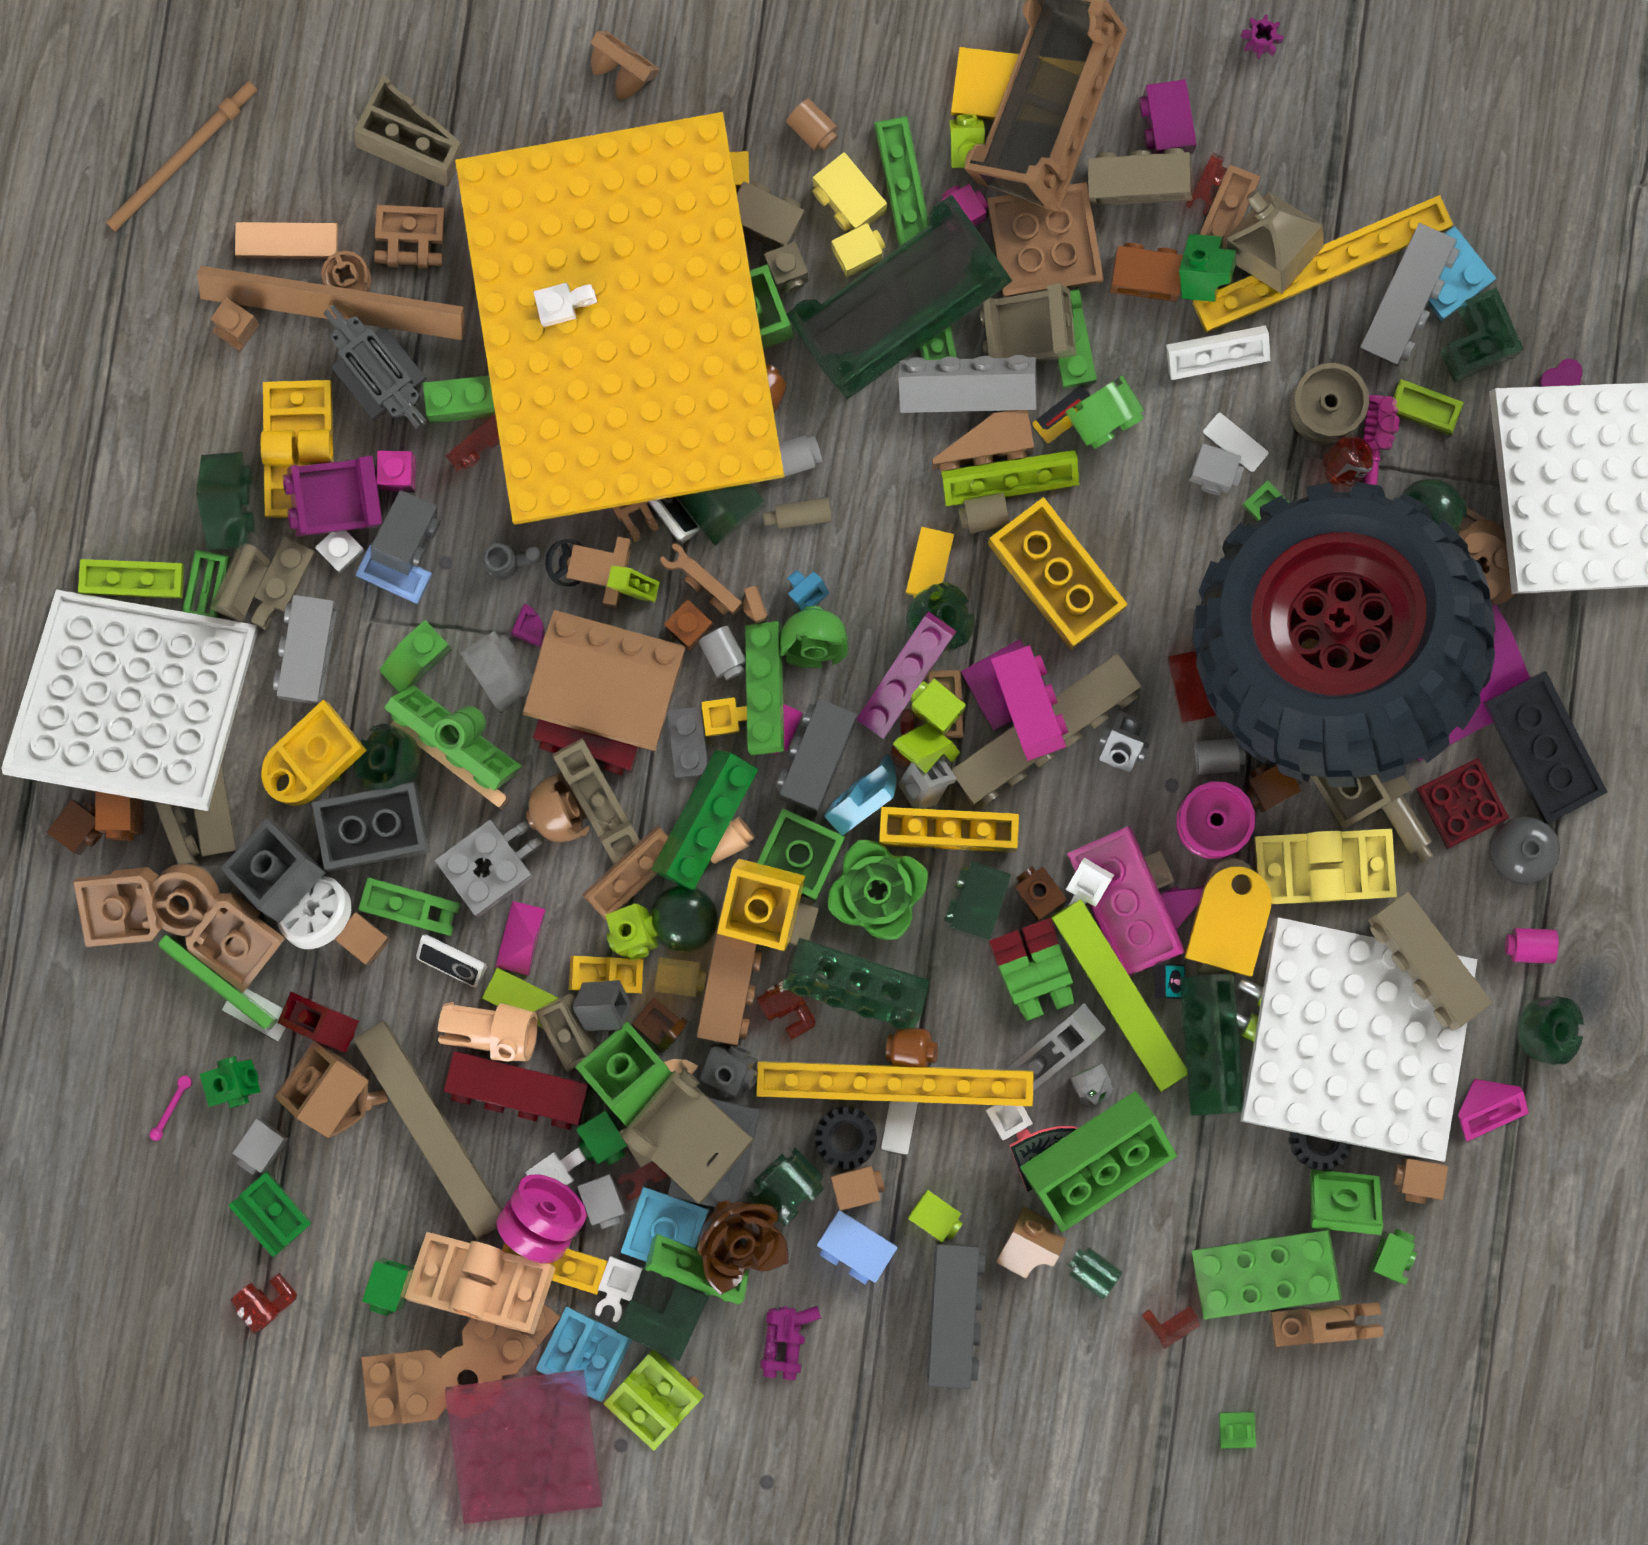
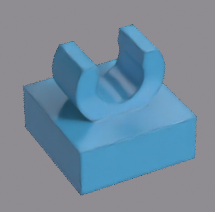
M795 570L787 578L794 588L788 594L800 611L808 606H816L830 594L823 580L814 571L805 578L798 570Z

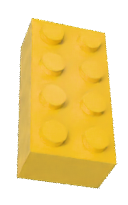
M1044 497L989 538L988 546L1070 651L1119 615L1128 605Z

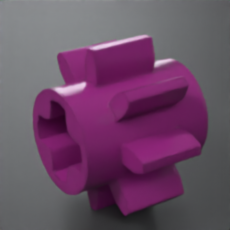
M1267 14L1264 15L1262 20L1257 22L1251 17L1248 22L1251 30H1242L1240 36L1243 39H1248L1244 51L1252 50L1256 53L1257 59H1260L1261 55L1266 52L1274 56L1276 53L1274 44H1281L1284 36L1277 34L1281 23L1276 22L1273 24L1268 20ZM1257 33L1260 36L1266 34L1268 35V39L1266 40L1265 38H1261L1258 40L1256 38Z

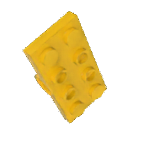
M331 380L263 382V431L261 432L260 446L262 463L264 465L266 518H288V509L292 508L291 495H285L283 488V475L287 474L288 467L291 465L305 466L334 462Z

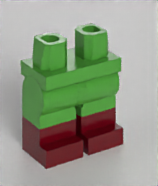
M1051 918L1021 929L1022 937L1032 960L1031 962L1028 960L1018 930L988 941L989 948L1013 1006L1018 1005L1026 1022L1044 1015L1038 997L1050 993L1056 1010L1074 1004L1070 987L1073 981Z

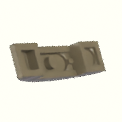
M583 738L552 756L615 865L640 842V839Z

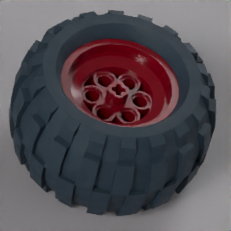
M1330 482L1307 486V497L1288 503L1286 498L1284 499L1281 495L1260 507L1261 519L1251 526L1248 523L1244 526L1240 522L1224 540L1222 549L1225 556L1220 559L1219 564L1212 560L1210 561L1199 589L1202 600L1201 605H1196L1193 614L1192 641L1196 650V666L1209 703L1220 723L1228 728L1235 735L1237 743L1257 760L1265 763L1268 759L1277 764L1280 773L1308 783L1310 776L1314 777L1315 775L1327 777L1328 784L1331 787H1357L1358 777L1379 774L1381 783L1404 776L1406 774L1405 765L1417 758H1424L1426 763H1428L1444 751L1450 744V733L1456 727L1464 730L1481 704L1480 693L1482 688H1485L1491 679L1495 659L1494 633L1496 629L1489 586L1481 565L1469 555L1468 544L1447 521L1443 520L1440 524L1433 521L1431 510L1418 500L1404 493L1401 499L1397 497L1394 500L1387 499L1380 485L1355 482V487H1352L1351 492H1333ZM1371 611L1382 615L1378 620L1366 618L1367 614ZM1340 620H1346L1341 628L1336 627V625H1339ZM1312 638L1319 641L1314 648L1305 649L1301 647L1302 643L1307 639ZM1369 643H1375L1380 646L1379 650L1372 654L1362 651L1363 647ZM1342 657L1347 660V663L1341 668L1330 666V662L1335 658Z

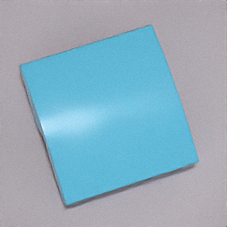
M566 1306L536 1370L564 1385L575 1388L597 1401L603 1402L633 1338Z

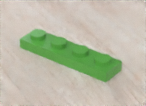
M778 621L745 625L747 747L751 755L784 751L783 665L780 655L782 626Z

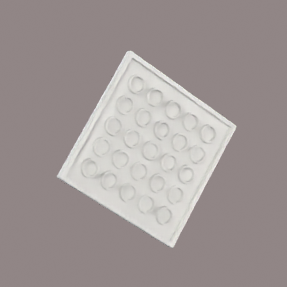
M1648 383L1495 388L1489 391L1512 594L1648 587Z
M56 589L2 764L3 775L208 811L257 636V625Z
M1278 917L1274 923L1240 1121L1443 1163L1446 1159L1467 1023L1453 1031L1449 1027L1442 1026L1433 1013L1435 1008L1428 999L1424 1000L1416 993L1412 985L1413 979L1407 971L1403 972L1395 965L1391 958L1393 953L1385 943L1381 944L1374 937ZM1457 955L1475 978L1478 959Z

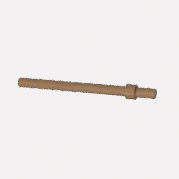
M247 81L230 99L226 97L217 106L219 110L105 223L116 232L229 119L232 121L241 113L240 108L258 91L257 88L250 81Z

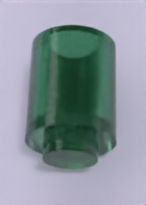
M1090 1247L1084 1252L1078 1249L1067 1264L1071 1268L1069 1276L1102 1300L1113 1289L1123 1273Z

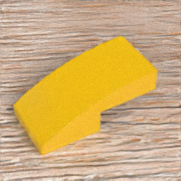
M570 956L568 990L579 991L583 982L620 980L626 993L642 994L644 959L630 960L629 958Z

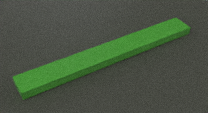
M905 116L874 122L921 357L925 360L957 357L908 118Z

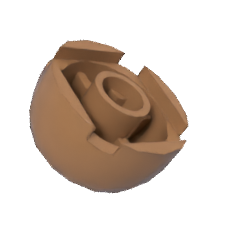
M562 772L543 779L535 786L530 794L529 810L526 811L527 821L533 830L537 829L543 837L553 842L573 841L587 835L589 826L583 828V819L587 815L570 785L564 779Z

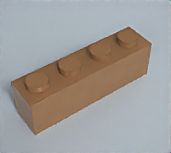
M716 934L697 1038L737 1046L739 1039L746 1040L750 1020L743 1019L746 1005L753 1006L756 986L750 985L752 971L759 972L763 953L756 951L758 944Z

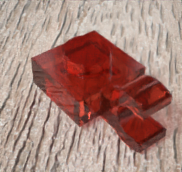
M1214 152L1212 153L1193 192V200L1187 201L1188 208H1191L1195 199L1201 198L1206 203L1203 215H1208L1213 204L1210 189L1212 185L1220 186L1228 169L1222 166L1225 157Z
M652 1161L633 1173L622 1175L617 1182L618 1184H622L626 1180L634 1182L635 1191L626 1196L628 1200H633L641 1194L645 1181L652 1178L656 1184L668 1177V1175Z

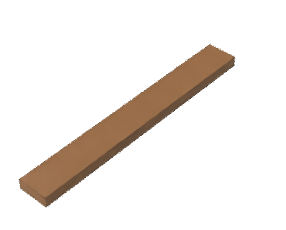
M200 266L197 272L200 299L223 302L227 297L237 305L328 319L324 315L327 309L337 319L329 308L335 305L346 320L357 316L363 325L462 340L465 334L464 307L206 266Z

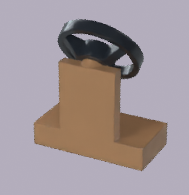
M617 536L614 553L584 547L574 539H561L552 544L546 554V571L550 579L560 586L570 587L581 582L605 586L604 606L618 610L622 593L607 586L611 565L628 568L633 544L631 539ZM567 542L573 544L572 550L570 549ZM561 545L563 554L559 558L560 568L554 574L552 556L557 547ZM567 573L566 578L574 581L565 583L559 580V578Z

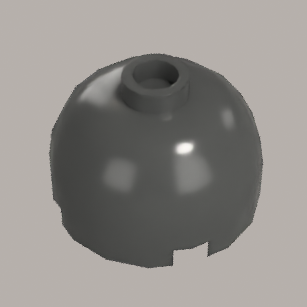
M1522 816L1508 820L1495 831L1490 840V859L1493 861L1497 873L1512 884L1529 885L1540 882L1553 872L1559 861L1560 845L1557 835L1548 824L1537 818Z

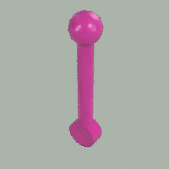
M181 1076L178 1079L179 1087L157 1127L151 1129L149 1133L152 1140L159 1141L163 1137L162 1130L184 1090L192 1086V1079L189 1076Z

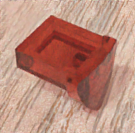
M1190 1306L1162 1325L1150 1309L1141 1314L1164 1349L1201 1326L1197 1315Z

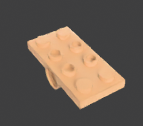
M426 1232L404 1298L411 1302L534 1335L556 1268L552 1264L539 1263L525 1257L506 1253L488 1244L476 1241L468 1243Z

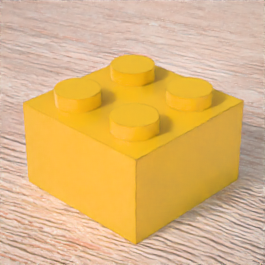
M738 859L731 870L717 934L784 951L791 940L806 876Z

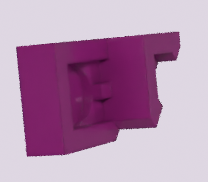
M1205 885L1181 889L1180 887H1174L1161 894L1176 930L1199 904Z

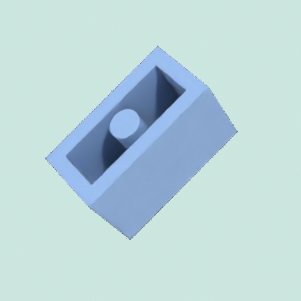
M840 1209L817 1243V1246L822 1249L819 1253L820 1256L836 1266L839 1261H842L851 1267L848 1274L865 1285L869 1279L874 1283L877 1282L898 1248L848 1214L840 1211Z

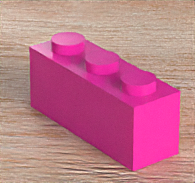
M1029 645L991 659L1027 761L1065 748L1066 744L1062 735L1069 732L1063 715L1055 716L1052 705L1058 704L1052 685L1045 686L1041 676L1046 675L1047 671L1041 655L1034 657Z

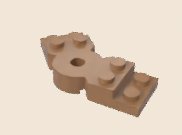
M173 865L165 869L160 875H157L148 867L114 870L110 875L79 877L73 881L86 947L152 941L164 929L171 934L187 936L185 938L187 951L241 992L247 989L285 939L258 918L261 912L234 892L219 893L214 879L205 870L194 865ZM177 895L185 897L189 902V906L181 905L177 900Z
M544 1304L534 1335L471 1318L462 1330L463 1345L452 1348L443 1356L433 1348L361 1357L369 1427L437 1420L446 1409L466 1416L485 1411L499 1398L503 1390L504 1376L517 1374L561 1316ZM463 1370H471L477 1375L478 1383L475 1388L468 1389L461 1384L460 1374Z

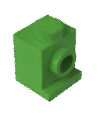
M1396 1229L1394 1234L1384 1231L1368 1270L1406 1285L1408 1278L1402 1275L1404 1270L1409 1272L1414 1264L1417 1255L1413 1251L1415 1236Z

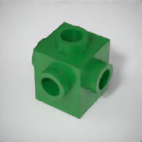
M236 1056L217 1061L218 1068L199 1074L208 1107L228 1103L229 1108L238 1107L250 1103L248 1096L261 1092L258 1083V1073L254 1068L252 1059L238 1062Z

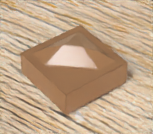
M754 585L744 589L745 598L742 606L744 613L755 624L767 622L768 615L758 587Z

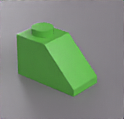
M424 620L398 644L379 671L400 693L418 682L452 649L433 627Z

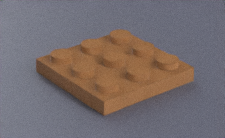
M1087 182L1070 184L1068 186L1059 211L1049 210L1010 195L987 198L986 202L988 204V214L1003 298L1048 290L1047 285L1058 283L1067 288L1103 283L1104 278ZM1033 191L1021 192L1039 199Z

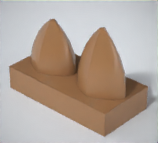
M607 30L596 32L590 42L594 45L591 56V67L594 75L608 73L618 64L621 65L616 79L617 100L634 95L647 81L654 80L660 71V68Z

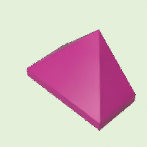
M512 901L495 965L496 968L529 976L546 909Z
M1474 1079L1460 1109L1458 1118L1463 1136L1468 1142L1529 1114L1524 1092L1520 1086Z

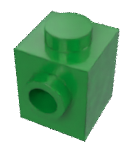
M608 1111L602 1112L576 1129L583 1140L578 1145L589 1162L595 1159L597 1164L605 1161L610 1166L626 1156L623 1149L628 1146L619 1133L620 1130Z

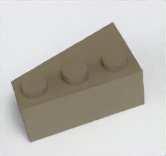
M383 74L354 129L356 147L448 187L457 170L455 160L462 159L461 142L430 115L427 116L420 110L408 95H403L391 84V80Z

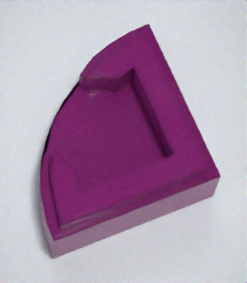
M524 603L511 631V636L541 648L545 637L543 622L535 610Z

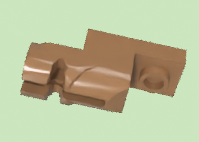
M1379 1302L1346 1305L1332 1304L1270 1311L1275 1347L1383 1337L1384 1334L1383 1326L1379 1324L1358 1325L1356 1323V1317L1360 1315H1381Z

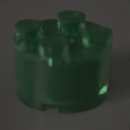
M795 1146L789 1148L792 1153L790 1157L786 1158L781 1154L754 1180L758 1185L754 1191L748 1187L744 1193L753 1204H765L774 1207L778 1212V1220L774 1224L780 1222L783 1226L789 1224L798 1215L797 1207L805 1199L811 1202L824 1190L820 1183L823 1175Z

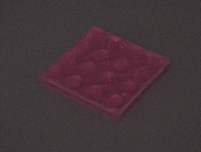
M585 1370L445 1388L464 1524L602 1507L603 1501Z

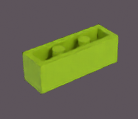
M611 565L607 586L636 600L655 603L660 582L631 568Z

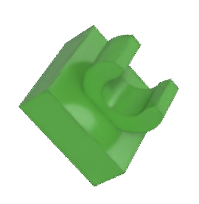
M1219 1412L1221 1449L1256 1448L1255 1412Z

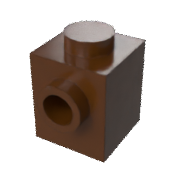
M1268 763L1250 772L1252 779L1245 783L1248 789L1244 791L1250 798L1253 808L1258 807L1260 812L1263 813L1301 792V789L1295 778L1280 773L1277 765L1270 768Z
M71 800L46 832L71 852L81 855L87 846L93 847L103 835V833L95 830V806L86 800L81 804Z
M1031 866L1016 877L1019 884L1013 889L1037 922L1067 901L1044 867L1036 871Z

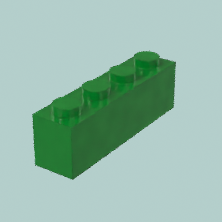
M715 750L651 870L677 886L694 890L758 769L732 753Z

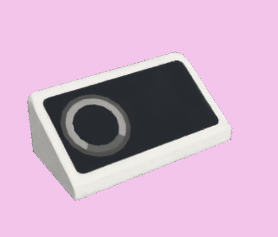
M677 496L648 501L679 544L685 543L700 531V526Z
M423 935L420 940L416 955L419 961L474 988L478 987L488 967L486 963L429 935Z

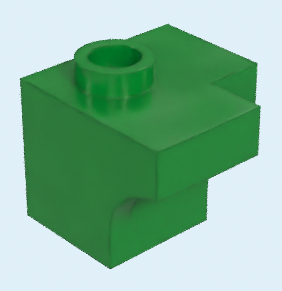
M1189 234L1179 269L1182 299L1215 302L1219 286L1231 283L1237 260L1236 250L1223 249L1222 236Z

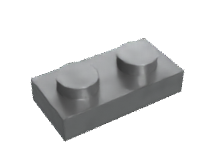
M692 707L669 710L668 722L675 779L702 776L708 764L702 708Z

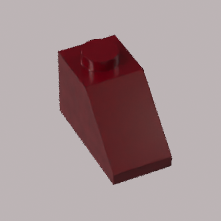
M290 992L277 1023L316 1042L346 1053L350 1042L354 1038L359 1020L299 994Z

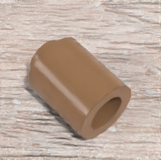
M809 98L800 103L786 120V124L814 151L820 148L824 151L827 150L838 138L835 134L838 126Z

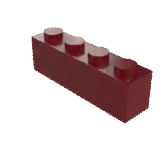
M454 1051L443 1092L451 1093L450 1100L470 1105L471 1100L475 1099L485 1102L484 1109L504 1113L505 1107L519 1110L517 1117L537 1122L538 1116L552 1119V1126L571 1130L572 1124L580 1125L590 1085Z

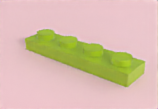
M1075 450L941 471L946 506L964 504L963 501L998 493H1004L1005 497L1080 485L1078 459Z

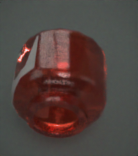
M1346 436L1339 439L1323 457V467L1327 479L1335 485L1345 487L1355 486V482H1360L1374 465L1373 450L1360 437Z

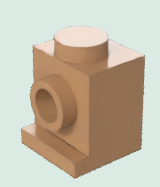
M227 297L210 319L216 326L212 333L240 352L260 325L252 314Z

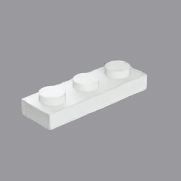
M1266 325L1166 345L1168 372L1171 380L1271 361L1269 332Z

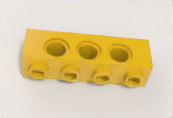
M881 807L879 843L883 846L1015 853L1018 848L1019 814Z

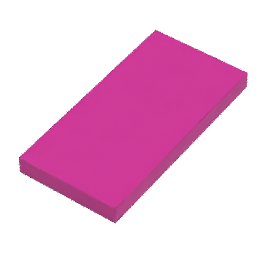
M1127 826L1067 853L1075 872L1082 860L1086 858L1114 875L1097 906L1095 907L1091 904L1089 906L1099 929L1129 976L1186 952L1131 826Z

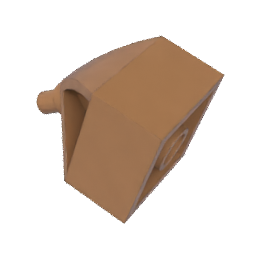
M316 1041L312 1042L275 1095V1098L293 1116L327 1138L338 1135L362 1119L366 1111L372 1109V1106L388 1101L384 1089L368 1093L369 1080L344 1058Z

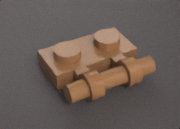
M377 205L376 241L388 242V251L375 250L374 263L387 264L388 268H399V265H418V269H429V266L442 267L443 253H430V244H444L445 209ZM400 242L418 243V252L400 251Z

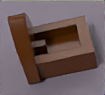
M653 997L633 1021L632 1025L657 1045L656 1049L663 1053L678 1039L688 1021L684 1017L679 1019Z

